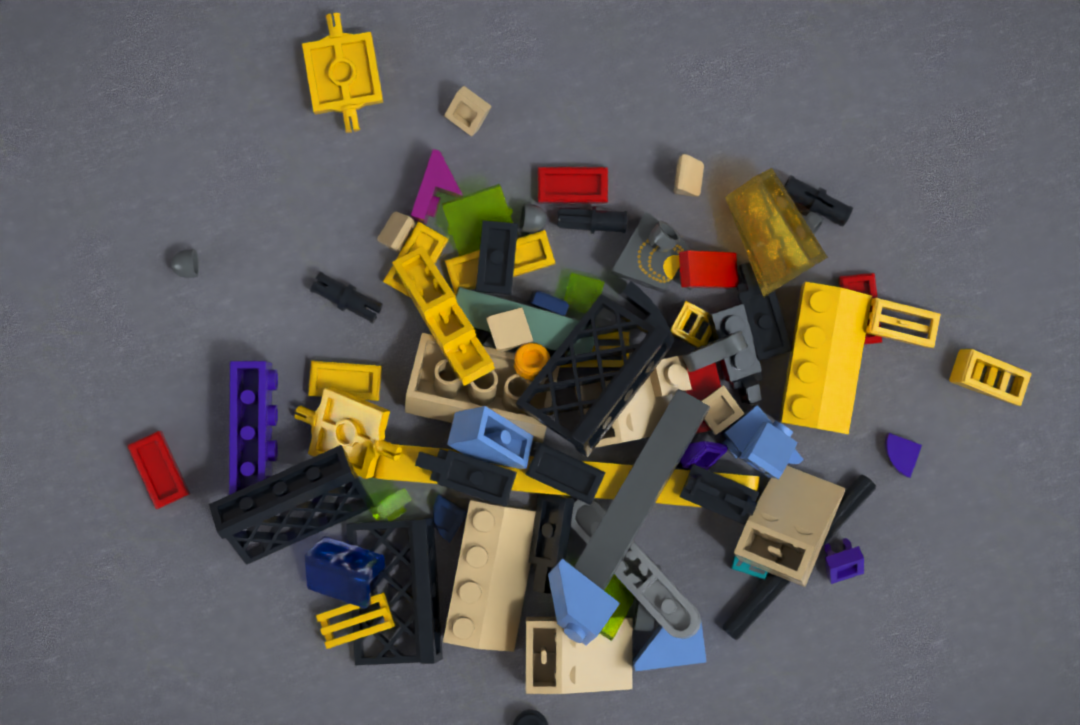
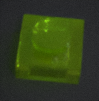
M571 272L563 301L568 302V309L586 314L602 294L605 281Z
M401 488L369 508V511L376 521L387 518L391 522L407 511L404 505L411 501L412 498L405 488Z

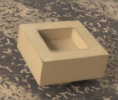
M463 86L457 91L444 117L472 137L479 130L492 106Z
M682 355L662 359L650 375L655 398L674 394L678 389L682 391L692 389Z
M724 385L702 400L703 403L710 406L704 421L714 435H717L744 415V412Z

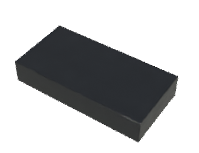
M540 443L526 475L591 505L606 472Z

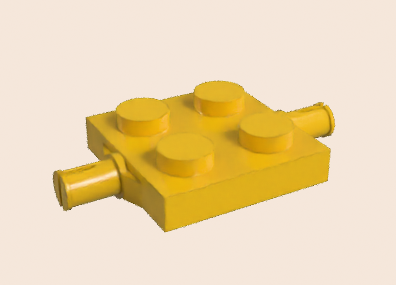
M330 13L325 16L329 35L319 41L302 43L313 112L315 115L333 111L343 113L345 132L352 133L350 119L352 120L354 132H357L360 128L356 110L364 106L384 103L373 37L371 32L354 35L343 33L340 13H333L335 27Z
M334 387L324 388L321 403L316 411L308 409L303 405L298 406L295 410L297 414H294L295 419L311 425L312 439L308 454L313 457L342 445L357 475L368 479L374 476L380 454L393 461H397L401 456L402 447L385 441V430L390 414L388 409Z

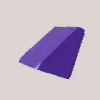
M708 441L690 443L680 463L683 468L691 469L694 464L708 470L727 452L728 447L725 444Z

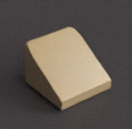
M682 154L677 161L673 192L679 195L698 197L701 193L704 164L689 155Z
M397 211L393 212L377 240L393 251L401 252L416 223L414 219Z
M523 308L486 317L498 352L502 353L534 342Z

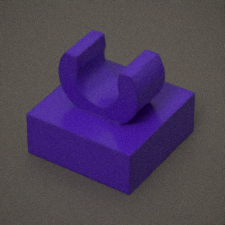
M848 538L842 539L844 551L834 553L829 543L825 544V567L830 584L864 574V557L860 547L852 548Z

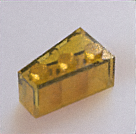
M772 168L754 176L725 196L763 297L828 258Z

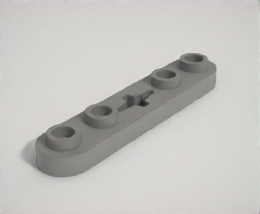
M577 500L574 502L571 527L588 544L607 511L594 500L591 505ZM633 541L625 556L634 562H637L639 559L642 563L639 565V570L647 580L643 582L640 577L632 573L627 576L626 572L629 567L623 559L614 574L670 635L680 639L694 636L700 629L701 624L698 610Z

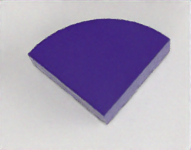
M886 433L885 450L889 461L898 473L911 478L922 445L891 433Z

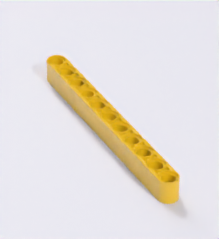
M396 445L402 447L401 456L397 461H393L381 454L378 457L373 476L375 479L430 484L438 483L430 480L432 471L415 466V462L420 451L437 457L439 449L442 448ZM443 449L446 451L451 450L460 453L459 451L454 449ZM529 456L526 469L497 465L517 472L511 491L568 495L526 475L534 456ZM582 461L606 472L594 497L602 499L615 498L633 465ZM675 469L656 503L701 507L679 497L690 470ZM713 472L758 491L759 476Z

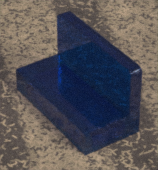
M326 536L321 538L304 555L306 581L309 590L364 609L371 604L370 582L384 569V555Z

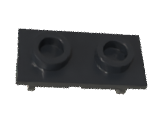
M693 464L679 497L746 525L749 516H752L756 509V500L759 492Z

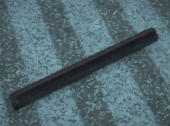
M860 475L845 491L823 546L875 491L876 485L867 476ZM770 573L723 624V630L730 637L738 640L791 581Z

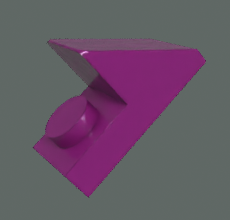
M436 149L432 150L411 213L412 219L427 224L429 216L434 218L436 216L441 200L440 197L436 196L437 192L464 200L462 192L441 152Z

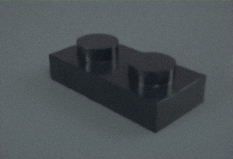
M483 220L476 292L512 295L518 234L517 223Z

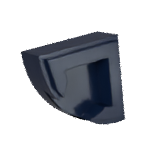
M538 290L532 291L528 301L562 316L566 315L569 307L568 302Z
M438 494L433 507L434 522L439 534L450 543L468 512Z

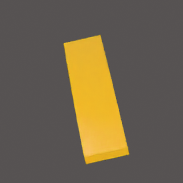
M421 246L393 261V267L463 386L494 370V363L477 338L474 327L458 305L455 294L424 247Z

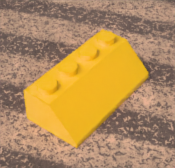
M804 282L802 284L791 345L792 351H790L778 422L849 434L866 335L865 330L872 299L871 295L811 282Z

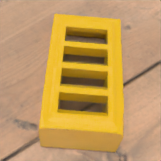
M685 301L670 328L672 335L695 348L707 344L712 335L710 324L701 340L695 338V335L703 321L709 323L707 317L709 313ZM692 314L697 318L689 333L683 331V328Z
M960 349L949 381L998 400L1021 406L1032 373L976 350ZM984 366H987L983 382L981 383L979 382L983 368ZM999 370L1001 374L997 386L994 388L993 385ZM1013 375L1015 378L1010 393H1006L1010 376Z

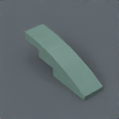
M458 287L456 293L457 303L474 329L491 333L486 317L523 308L534 340L531 343L540 344L550 351H557L579 323L578 320L461 287ZM594 337L578 339L574 344L575 355L592 352Z

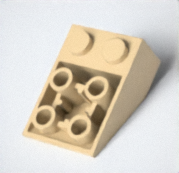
M649 376L596 447L650 437L675 393L655 398ZM611 380L605 381L606 387ZM601 382L580 386L582 401L597 399L602 393ZM574 387L576 401L578 402L576 387ZM590 408L584 409V415Z
M786 466L779 479L771 478L757 502L753 515H750L735 548V556L742 562L805 587L846 488Z
M526 617V694H570L632 689L633 618L610 617L599 635L585 646L583 643L571 640L564 633V629L557 624L556 617Z

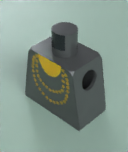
M645 212L612 269L611 274L664 293L672 280L681 285L679 252L690 250V247L680 239V242L670 251L657 252L656 250L659 246L656 243L650 246L648 238L650 231L659 221L648 212Z

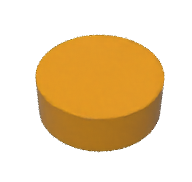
M524 344L516 351L514 358L515 371L526 380H534L550 360V355L546 348L540 344Z

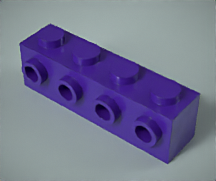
M230 361L229 495L271 477L272 462H276L278 458L277 440H272V426H277L278 407L277 405H272V391H277L278 371L277 369H272V363L267 361Z

